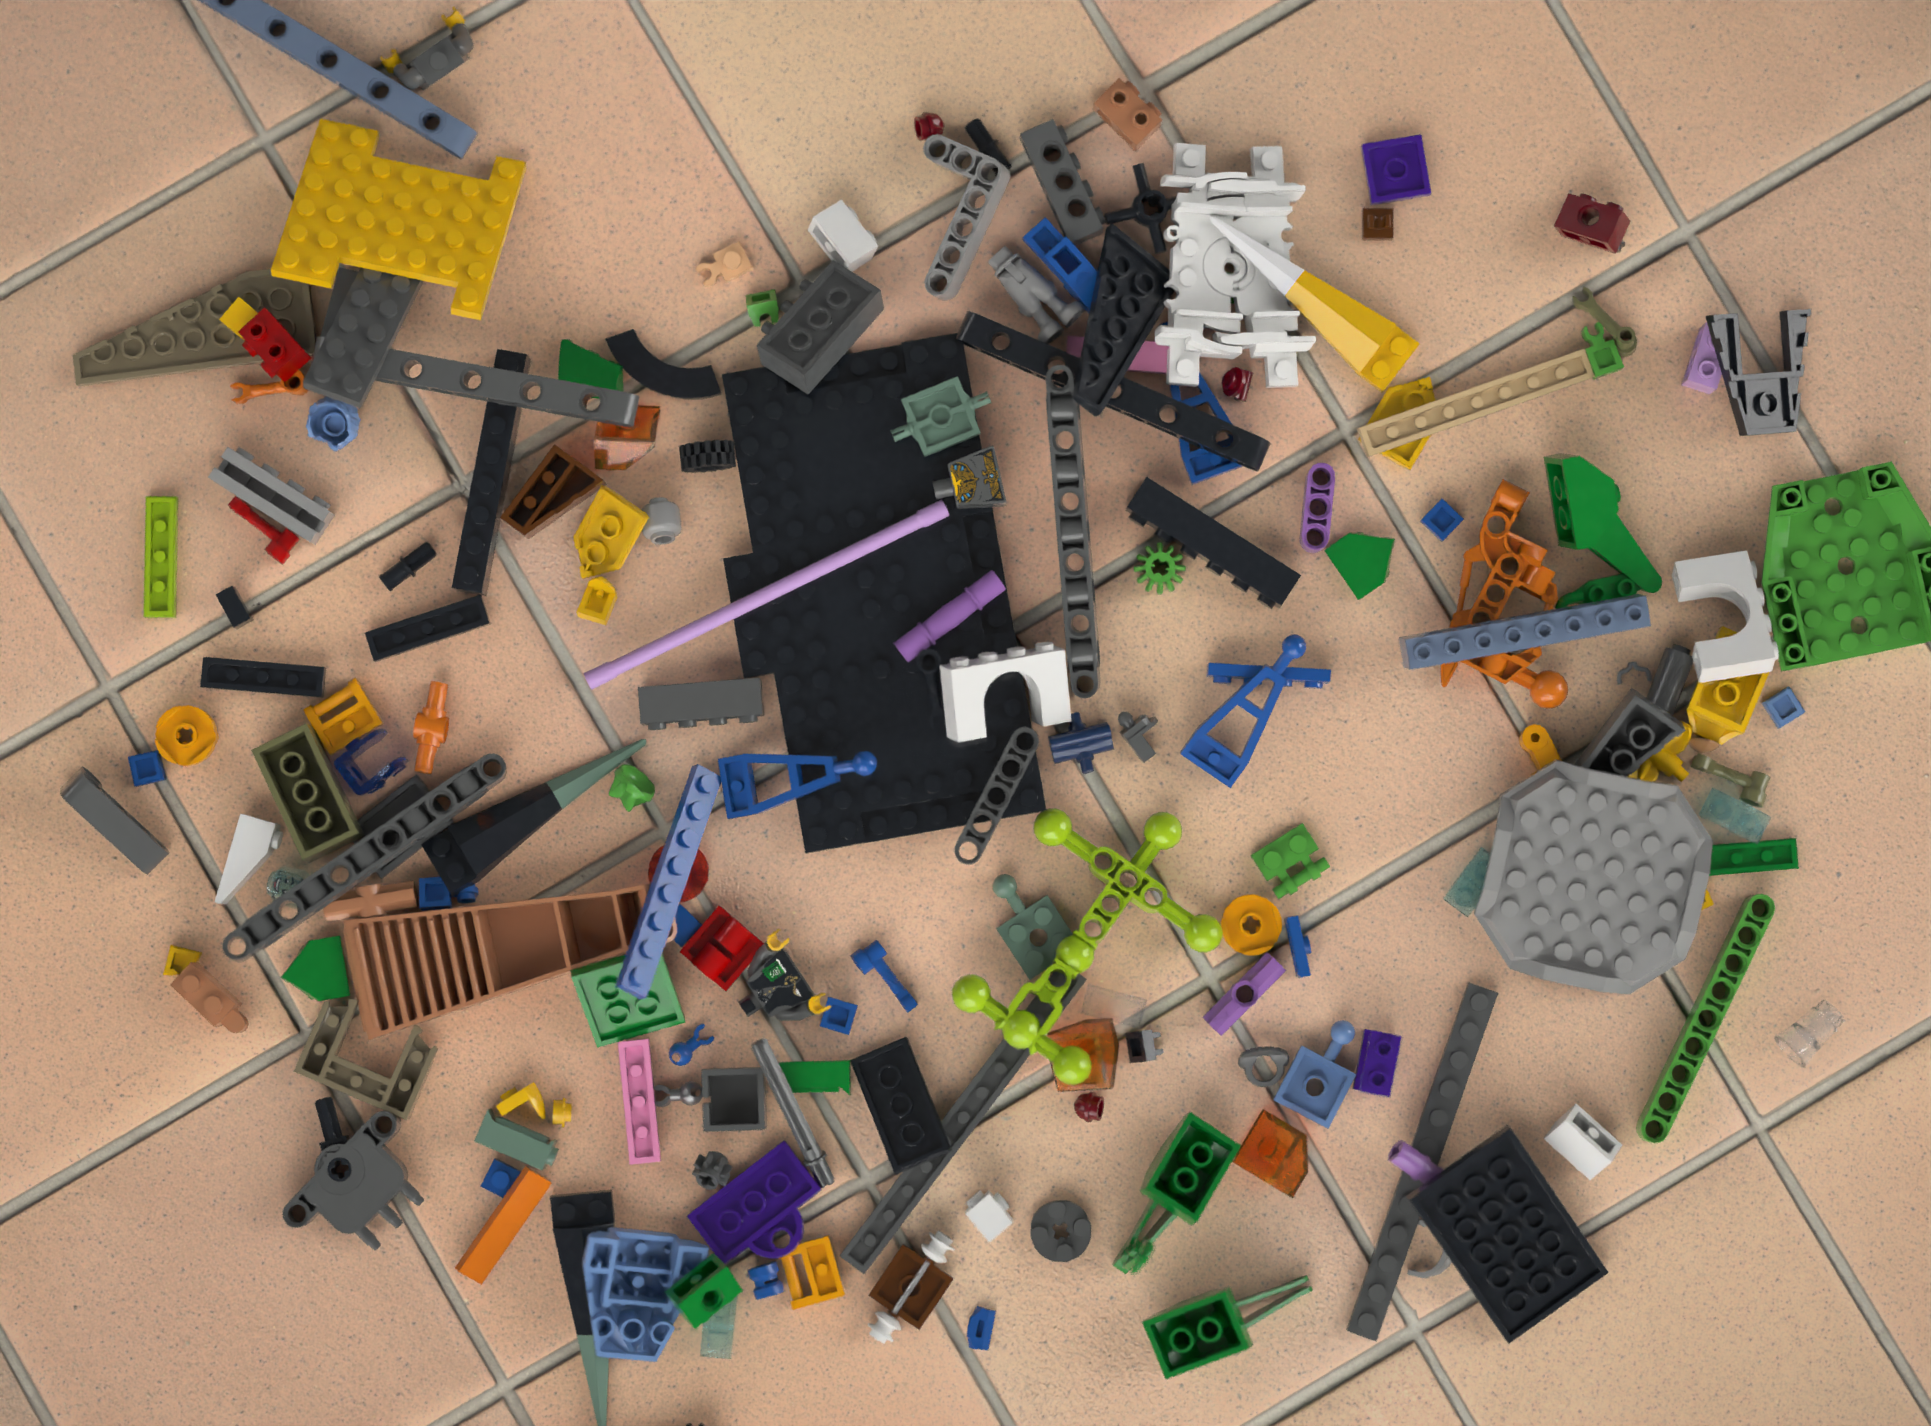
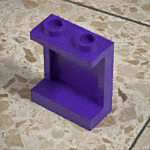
M1364 1029L1352 1089L1390 1097L1402 1036Z

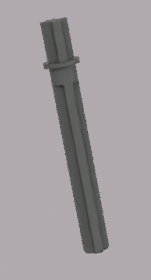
M762 1038L752 1043V1051L805 1158L803 1161L804 1165L809 1166L816 1182L821 1188L833 1184L835 1178L825 1160L827 1154L825 1151H821L768 1040Z

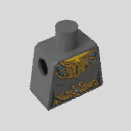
M989 446L947 464L950 478L932 481L936 499L954 496L957 509L1006 506V498L994 446Z

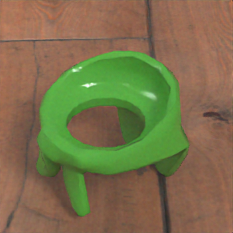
M628 764L621 765L614 771L615 778L609 790V796L619 798L628 812L633 807L652 800L655 794V786L643 772Z

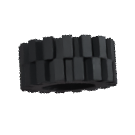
M732 440L698 441L679 447L681 471L684 473L714 472L736 466L734 442Z

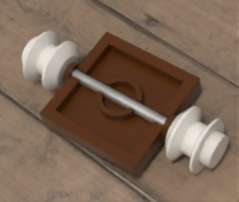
M937 1231L935 1235L929 1232L932 1239L929 1245L921 1244L923 1253L926 1254L924 1257L905 1244H902L868 1296L889 1309L888 1313L884 1311L875 1312L878 1321L875 1324H867L871 1328L869 1334L884 1344L886 1340L893 1342L894 1340L890 1335L892 1331H901L900 1323L897 1320L898 1317L920 1330L954 1280L952 1276L934 1265L935 1261L938 1263L947 1262L944 1256L947 1250H955L950 1246L953 1240L942 1232Z

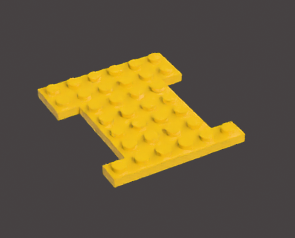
M320 118L271 267V275L331 289L339 263L456 288L451 305V314L481 320L526 171V162L496 156L489 180L380 158L374 156L379 140L378 130Z

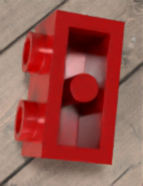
M263 308L238 331L245 339L241 345L253 358L258 354L263 359L260 366L271 378L277 375L286 382L312 359L266 308Z

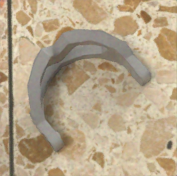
M1419 1219L1418 1224L1426 1227L1423 1220ZM1442 1249V1256L1433 1269L1425 1272L1408 1269V1275L1430 1278L1441 1274L1452 1262Z

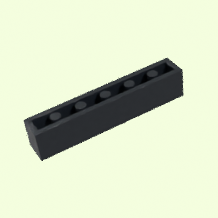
M1148 477L1145 478L1127 506L1126 511L1130 513L1128 518L1141 527H1144L1145 524L1151 526L1156 530L1154 535L1168 544L1171 540L1182 546L1180 551L1193 560L1198 556L1207 562L1205 567L1218 576H1221L1222 573L1233 579L1231 582L1233 586L1245 593L1248 589L1259 595L1257 601L1270 609L1274 606L1277 608L1282 606L1301 576Z

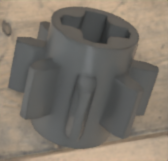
M709 1151L706 1157L699 1154L694 1163L695 1168L692 1175L696 1176V1181L701 1187L716 1189L718 1183L724 1187L726 1186L731 1176L729 1173L732 1166L728 1165V1159L722 1153Z

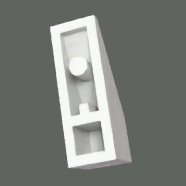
M240 814L215 903L227 904L273 854L274 849L279 848L283 837V832L279 831L280 824Z

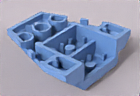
M610 1227L607 1232L597 1231L588 1234L582 1264L596 1356L657 1362L675 1329L673 1324L679 1315V1311L665 1291L707 1258L708 1246L693 1240L680 1239L676 1234L668 1232Z

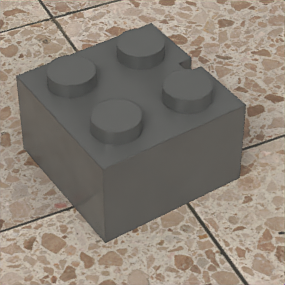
M761 1067L702 1069V1098L711 1097V1102L703 1103V1132L767 1129L766 1077Z

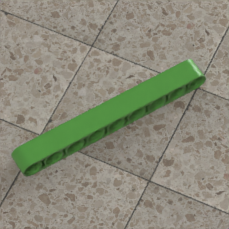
M1764 894L1750 895L1743 901L1637 1121L1636 1131L1642 1140L1660 1143L1668 1136L1774 915L1775 904L1769 896ZM1757 899L1765 905V911L1760 917L1752 912V904ZM1743 927H1747L1752 934V938L1747 944H1743L1738 936L1739 931ZM1731 954L1736 956L1739 962L1738 968L1733 972L1729 971L1725 966L1726 958ZM1717 982H1721L1725 987V995L1721 999H1716L1712 994V987ZM1703 1010H1708L1712 1015V1022L1707 1027H1703L1699 1022V1014ZM1691 1037H1694L1699 1042L1698 1051L1694 1054H1689L1685 1048L1686 1041ZM1677 1065H1682L1686 1071L1685 1078L1680 1082H1676L1672 1077V1071ZM1668 1092L1673 1102L1670 1108L1663 1110L1659 1105V1097L1663 1093ZM1651 1120H1655L1659 1125V1132L1654 1137H1649L1645 1131L1647 1123Z

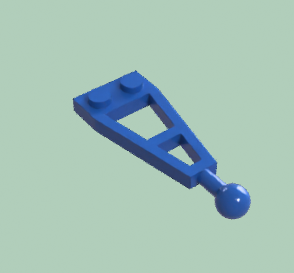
M1163 322L1160 325H1168V322ZM1200 372L1199 385H1197L1201 393L1199 395L1181 401L1179 385H1170L1171 397L1193 408L1207 403L1216 418L1232 424ZM1174 411V416H1175V419H1176V418H1177V413ZM1226 433L1228 439L1219 441L1217 444L1221 447L1230 446L1233 442L1232 436ZM1178 438L1181 458L1192 485L1243 467L1202 448L1190 452L1189 443Z
M1292 634L1287 636L1282 642L1283 652L1274 665L1270 667L1265 664L1197 727L1180 751L1182 756L1229 788L1232 787L1248 765L1287 680L1282 673L1292 659L1300 658L1306 651V642L1299 635ZM1268 677L1274 684L1261 709L1245 697ZM1236 705L1257 718L1240 756L1207 734Z
M861 751L853 759L840 762L837 761V756L741 754L719 758L718 764L727 819L763 813L841 781L840 774L855 771L859 775H870L876 769L877 760L868 751ZM752 763L787 764L791 790L758 803ZM801 764L825 765L826 776L804 784Z

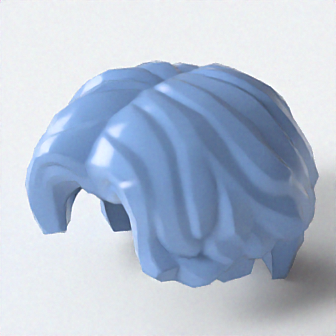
M325 396L310 406L306 429L308 430L309 437L328 443V446L334 452H337L356 439L361 419L355 406Z

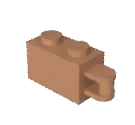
M191 962L170 984L214 1027L223 1025L232 1033H242L248 1028V1019L238 1010L242 1003L199 962Z

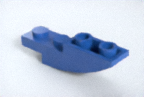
M1045 217L1023 236V241L1058 277L1069 294L1085 306V311L1089 314L1097 271L1067 237L1064 238Z

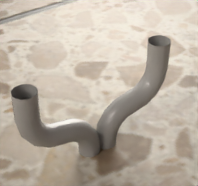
M1629 662L1628 667L1620 670L1617 674V684L1619 685L1622 684L1621 676L1629 672L1633 665L1635 670L1644 671L1647 674V681H1652L1649 669L1639 667L1637 662Z

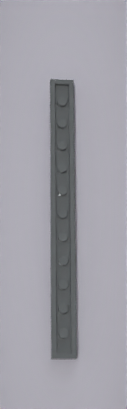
M1054 972L1050 976L1049 982L1055 987H1060L1066 983V979L1062 973ZM1080 974L1077 975L1075 980L1071 978L1070 986L1062 997L1063 1011L1087 980ZM1037 995L1026 1008L1027 1011L1033 1013L1039 1019L1041 1027L1054 1010L1050 1004L1042 1003ZM1005 1039L1001 1041L941 1121L952 1152L902 1172L840 1254V1257L861 1273H866L1030 1056L1029 1048L1017 1049L1010 1046Z
M1468 983L1411 1143V1147L1423 1155L1429 1156L1431 1162L1437 1166L1498 995L1497 992L1472 983ZM1403 1170L1346 1329L1348 1332L1373 1341H1377L1420 1218L1406 1196L1422 1186L1423 1183L1420 1180H1413Z

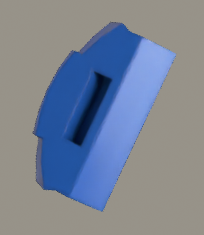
M979 1306L976 1307L969 1319L967 1328L969 1348L989 1349L996 1311Z

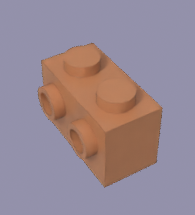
M1118 78L1094 102L1093 111L1136 152L1161 127L1162 119L1160 116L1162 114L1151 102L1146 104L1138 96L1140 92L1131 82L1127 81L1124 83Z

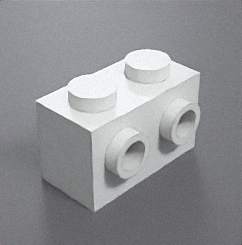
M842 199L815 215L808 228L809 233L830 260L836 261L850 271H854L870 261L878 247L873 234L869 230L864 229L858 221L855 211L851 207H847Z
M1577 1104L1553 1124L1544 1138L1589 1180L1607 1167L1622 1147V1144Z
M980 1190L967 1201L968 1208L965 1214L988 1242H991L1013 1223V1218L1007 1212L1010 1208L1009 1204L999 1192L993 1195L990 1191H987L983 1194Z

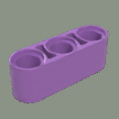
M1326 463L1313 465L1305 478L1299 539L1301 547L1309 553L1320 552L1327 545L1330 536L1335 472ZM1315 471L1325 472L1328 476V483L1321 486L1317 485L1313 481V473ZM1310 502H1322L1325 506V513L1320 516L1311 513L1309 508ZM1307 532H1319L1322 536V543L1318 546L1309 544L1306 539Z

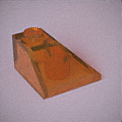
M638 405L634 427L597 422L594 436L595 469L608 471L627 470L653 450L656 444L661 406Z
M1112 1018L1085 1019L1047 1034L1050 1039L1063 1048L1078 1046L1084 1049L1089 1054L1092 1062L1091 1072L1083 1082L1076 1085H1068L1061 1082L1055 1076L1053 1063L1050 1061L1058 1092L1105 1090L1114 1087L1119 1042Z
M1262 1109L1232 1162L1293 1198L1308 1173L1307 1135Z

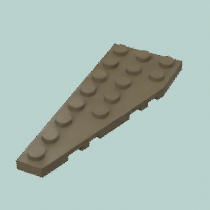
M271 269L249 271L240 274L223 285H217L196 298H190L151 317L150 320L140 325H134L108 340L105 339L74 354L73 363L76 385L80 387L262 363L263 359L258 354L253 358L241 345L245 340H242L219 320L238 297L258 313L263 308H266L310 356H313L317 337L310 284L274 277L271 275Z

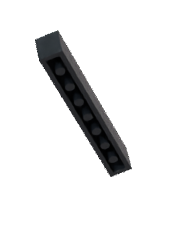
M497 349L493 368L529 374L531 359L524 353ZM487 402L452 582V588L456 591L482 596L487 595L500 527V517L503 511L522 411L520 407Z

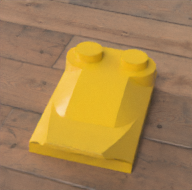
M1721 626L1715 639L1730 637L1738 632ZM1769 672L1703 683L1697 681L1686 708L1689 725L1692 726V733L1715 741L1720 745H1723L1733 737L1744 734Z

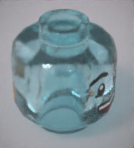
M282 866L270 874L267 882V894L274 901L309 877L310 874L302 869ZM293 903L284 905L285 907L297 909V906Z

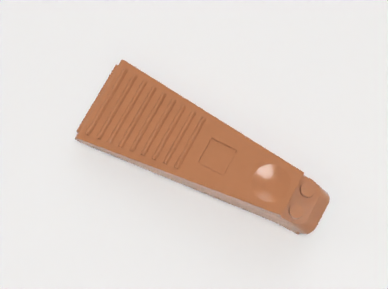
M651 883L614 891L344 920L345 930L342 931L356 998L359 1001L358 1007L363 1031L367 1032L368 1040L379 1038L570 974L572 969L627 954ZM675 917L666 943L673 941L676 937L677 925Z

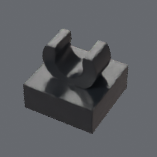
M1152 1029L1125 1033L1130 1063L1157 1060L1156 1056L1163 1053V1049H1155L1154 1038L1161 1037L1159 1032H1152Z

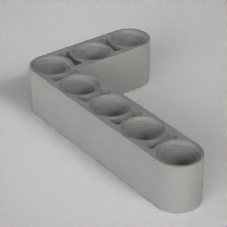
M936 134L930 136L925 141L923 147L925 156L938 166L970 180L924 282L926 290L931 295L940 300L947 301L957 295L1009 183L1010 172L1006 166L995 158L943 135ZM945 144V153L940 157H936L937 148ZM972 156L970 166L962 169L964 158ZM997 167L998 175L995 179L989 181V171ZM981 195H985L984 205L980 208H975L976 199ZM968 223H972L971 233L963 236V227ZM959 250L960 257L958 261L950 264V255L954 251ZM942 278H946L947 285L945 289L938 292V282Z

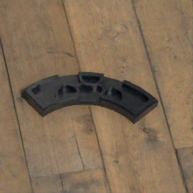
M634 329L606 338L610 351L616 361L623 366V370L642 386L655 393L684 400H700L722 395L711 365L700 368H681L667 364L653 356L642 345Z

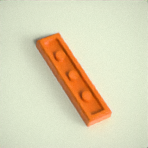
M525 1166L455 1266L456 1270L482 1285L552 1183L547 1178Z

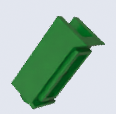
M850 1060L778 1062L793 1093L840 1092V1088H842L849 1096L851 1095Z

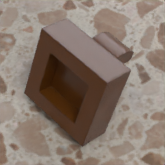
M1363 208L1362 240H1393V208Z

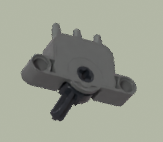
M332 1097L318 1099L315 1101V1106L325 1142L319 1143L321 1153L315 1162V1175L286 1204L282 1214L283 1220L290 1227L299 1228L312 1222L320 1213L341 1233H355L367 1246L377 1250L381 1243L366 1226L378 1214L395 1228H398L403 1223L398 1214L388 1206L401 1191L417 1206L424 1202V1198L408 1182V1171L404 1163L386 1146L399 1132L401 1119L399 1116L388 1111L377 1112L350 1138L349 1135H342ZM382 1116H387L392 1121V1129L388 1133L382 1132L378 1127V1121ZM340 1161L342 1165L347 1164L349 1170L345 1171L344 1175L343 1173L336 1172V1167L340 1166ZM295 1205L304 1207L306 1217L303 1221L294 1219L292 1210Z

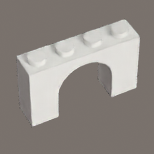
M1747 550L1676 561L1674 563L1672 579L1678 602L1710 597L1723 598L1734 603L1742 611L1746 620V626L1733 636L1695 642L1692 658L1699 683L1772 672L1774 662L1779 658L1776 642H1771L1770 639L1771 620L1768 614L1764 615L1762 608L1764 605L1763 590L1761 587L1757 588L1756 586L1757 568L1755 562L1750 561Z
M1053 642L1036 643L1035 648L1025 650V647H1012L1007 649V653L999 655L996 652H984L978 654L979 658L968 660V657H956L950 659L949 664L940 665L947 737L954 741L963 742L987 737L984 714L985 693L995 678L1012 671L1019 672L1027 683L1032 722L1041 726H1048L1071 721L1065 650L1054 646Z

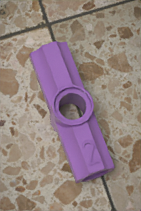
M1266 952L1202 1018L1222 1036L1286 970L1274 957ZM1242 985H1247L1252 990V998L1246 1003H1241L1236 998V990Z

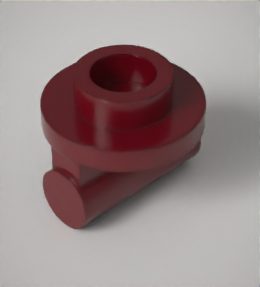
M1238 367L1231 368L1222 378L1223 393L1234 398V400L1246 402L1253 372Z

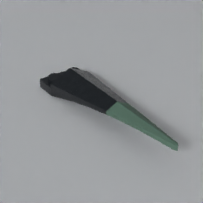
M646 739L634 742L448 826V829L421 844L451 896L453 897L463 889L478 883L562 809L646 745Z
M611 1189L551 1195L553 1233L598 1426H606L609 1358L597 1357L595 1354L582 1263L588 1234L597 1231L607 1232L608 1228L615 1227L613 1192Z

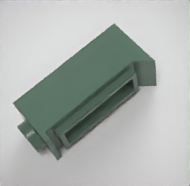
M492 1108L487 1110L474 1142L540 1170H544L547 1165L552 1166L559 1152V1149L555 1148L557 1140L554 1139L548 1142L550 1137L503 1117H495Z

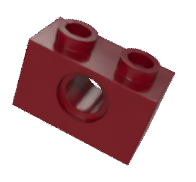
M1569 193L1554 227L1562 237L1616 254L1631 221L1624 213V208L1618 204L1607 202L1604 205L1598 203L1590 195L1581 193L1580 196ZM1599 217L1596 223L1588 225L1592 218Z

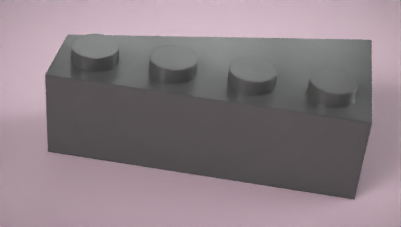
M1631 688L1574 765L1628 776L1640 768V765L1653 754L1656 755L1665 747L1664 745L1675 736L1678 737L1683 733L1685 728L1682 722Z

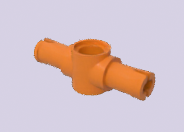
M431 681L426 707H423L422 712H418L415 718L413 738L417 739L416 744L419 746L414 771L418 773L432 774L437 748H440V744H444L447 738L449 717H446V711H444L448 684Z

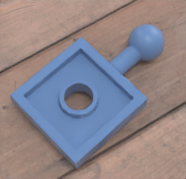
M1345 1020L1334 1023L1331 1028L1333 1040L1324 1056L1301 1045L1273 1100L1329 1129L1356 1076L1355 1073L1334 1063L1342 1046L1354 1039L1355 1029L1353 1025ZM1312 1078H1318L1323 1083V1091L1317 1096H1311L1306 1090V1084Z

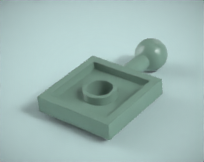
M1001 874L993 882V891L998 897L1007 899L1016 915L996 929L1029 980L1053 965L1052 962L1056 957V948L1059 942L1073 933L1048 895L1026 908L1016 893V880L1011 875ZM1034 929H1043L1047 934V940L1041 946H1035L1030 942V933Z

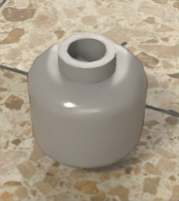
M653 498L649 501V504L641 509L649 516L642 529V533L653 544L663 545L671 543L681 533L679 507L675 503L668 501L667 498Z

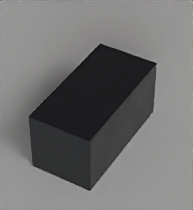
M230 586L216 594L233 628L239 629L253 621L236 587Z

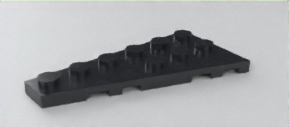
M1114 224L1106 227L1072 396L1073 400L1095 417L1102 414L1164 310L1165 305L1163 302L1170 299L1175 291L1171 287H1164V284L1169 281L1170 270Z

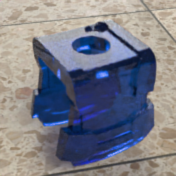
M383 728L371 732L363 739L357 737L345 747L347 751L334 761L335 768L356 795L377 792L385 787V781L391 776L395 777L407 767L405 764L409 760L405 756L399 757L388 763L368 780L354 760L388 734Z

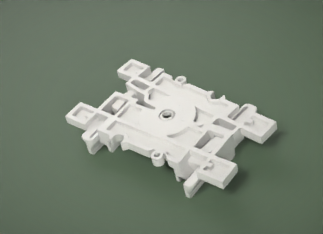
M1176 143L1173 146V175H1163L1160 186L1189 188V193H1177L1171 211V221L1175 225L1166 228L1163 234L1166 241H1176V245L1170 249L1169 281L1164 284L1165 288L1171 287L1175 290L1176 298L1174 300L1167 299L1163 302L1168 308V325L1158 326L1155 329L1154 339L1157 345L1169 346L1167 350L1166 385L1196 387L1199 385L1200 357L1234 359L1242 354L1243 349L1249 348L1251 358H1264L1266 388L1298 386L1296 352L1308 351L1316 342V336L1287 337V331L1298 330L1297 317L1300 316V311H1293L1289 306L1291 305L1290 301L1211 222L1210 218L1216 217L1290 261L1289 250L1294 243L1284 242L1281 238V232L1289 231L1293 228L1287 221V215L1293 211L1289 202L1298 201L1306 191V186L1298 185L1297 183H1285L1282 146L1252 147L1250 149L1252 177H1247L1246 172L1205 174L1206 145ZM1230 263L1234 266L1232 274H1228L1225 271V264ZM1231 298L1234 299L1236 313H1230ZM1244 318L1246 332L1240 333L1241 320ZM1203 328L1219 331L1212 334L1213 341L1203 337Z

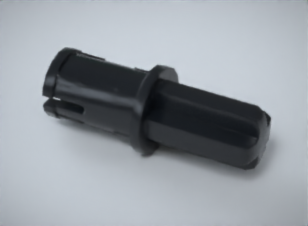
M974 119L966 125L965 130L979 152L995 158L1006 166L1008 170L1012 167L998 147L999 141L992 138L980 119ZM996 167L992 169L995 176L998 175V168Z
M425 542L405 558L403 556L399 557L400 561L383 574H380L379 578L391 592L411 575L415 577L416 571L437 556L436 551L428 542Z

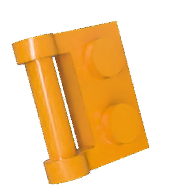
M356 677L347 682L348 686L315 706L309 705L303 709L331 756L384 724ZM355 695L358 703L323 724L320 716Z
M829 1235L802 1242L792 1253L778 1258L782 1261L790 1289L792 1310L845 1296ZM800 1253L812 1290V1294L808 1296L803 1294L793 1255Z

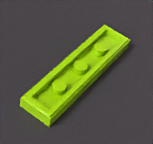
M146 496L143 614L145 618H176L178 497Z

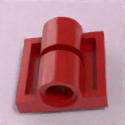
M719 905L680 950V953L705 976L727 992L750 965L756 951L764 943Z

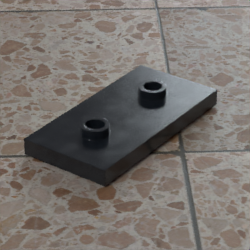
M907 1037L850 1060L894 1174L897 1175L952 1152L949 1140Z

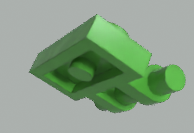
M1303 823L1250 855L1266 882L1275 876H1278L1281 884L1272 889L1278 899L1288 893L1291 896L1298 891L1297 888L1311 879L1315 881L1321 877L1320 873L1330 868L1329 863L1324 857L1315 863L1309 857L1310 854L1319 848ZM1301 861L1305 869L1290 877L1286 869Z

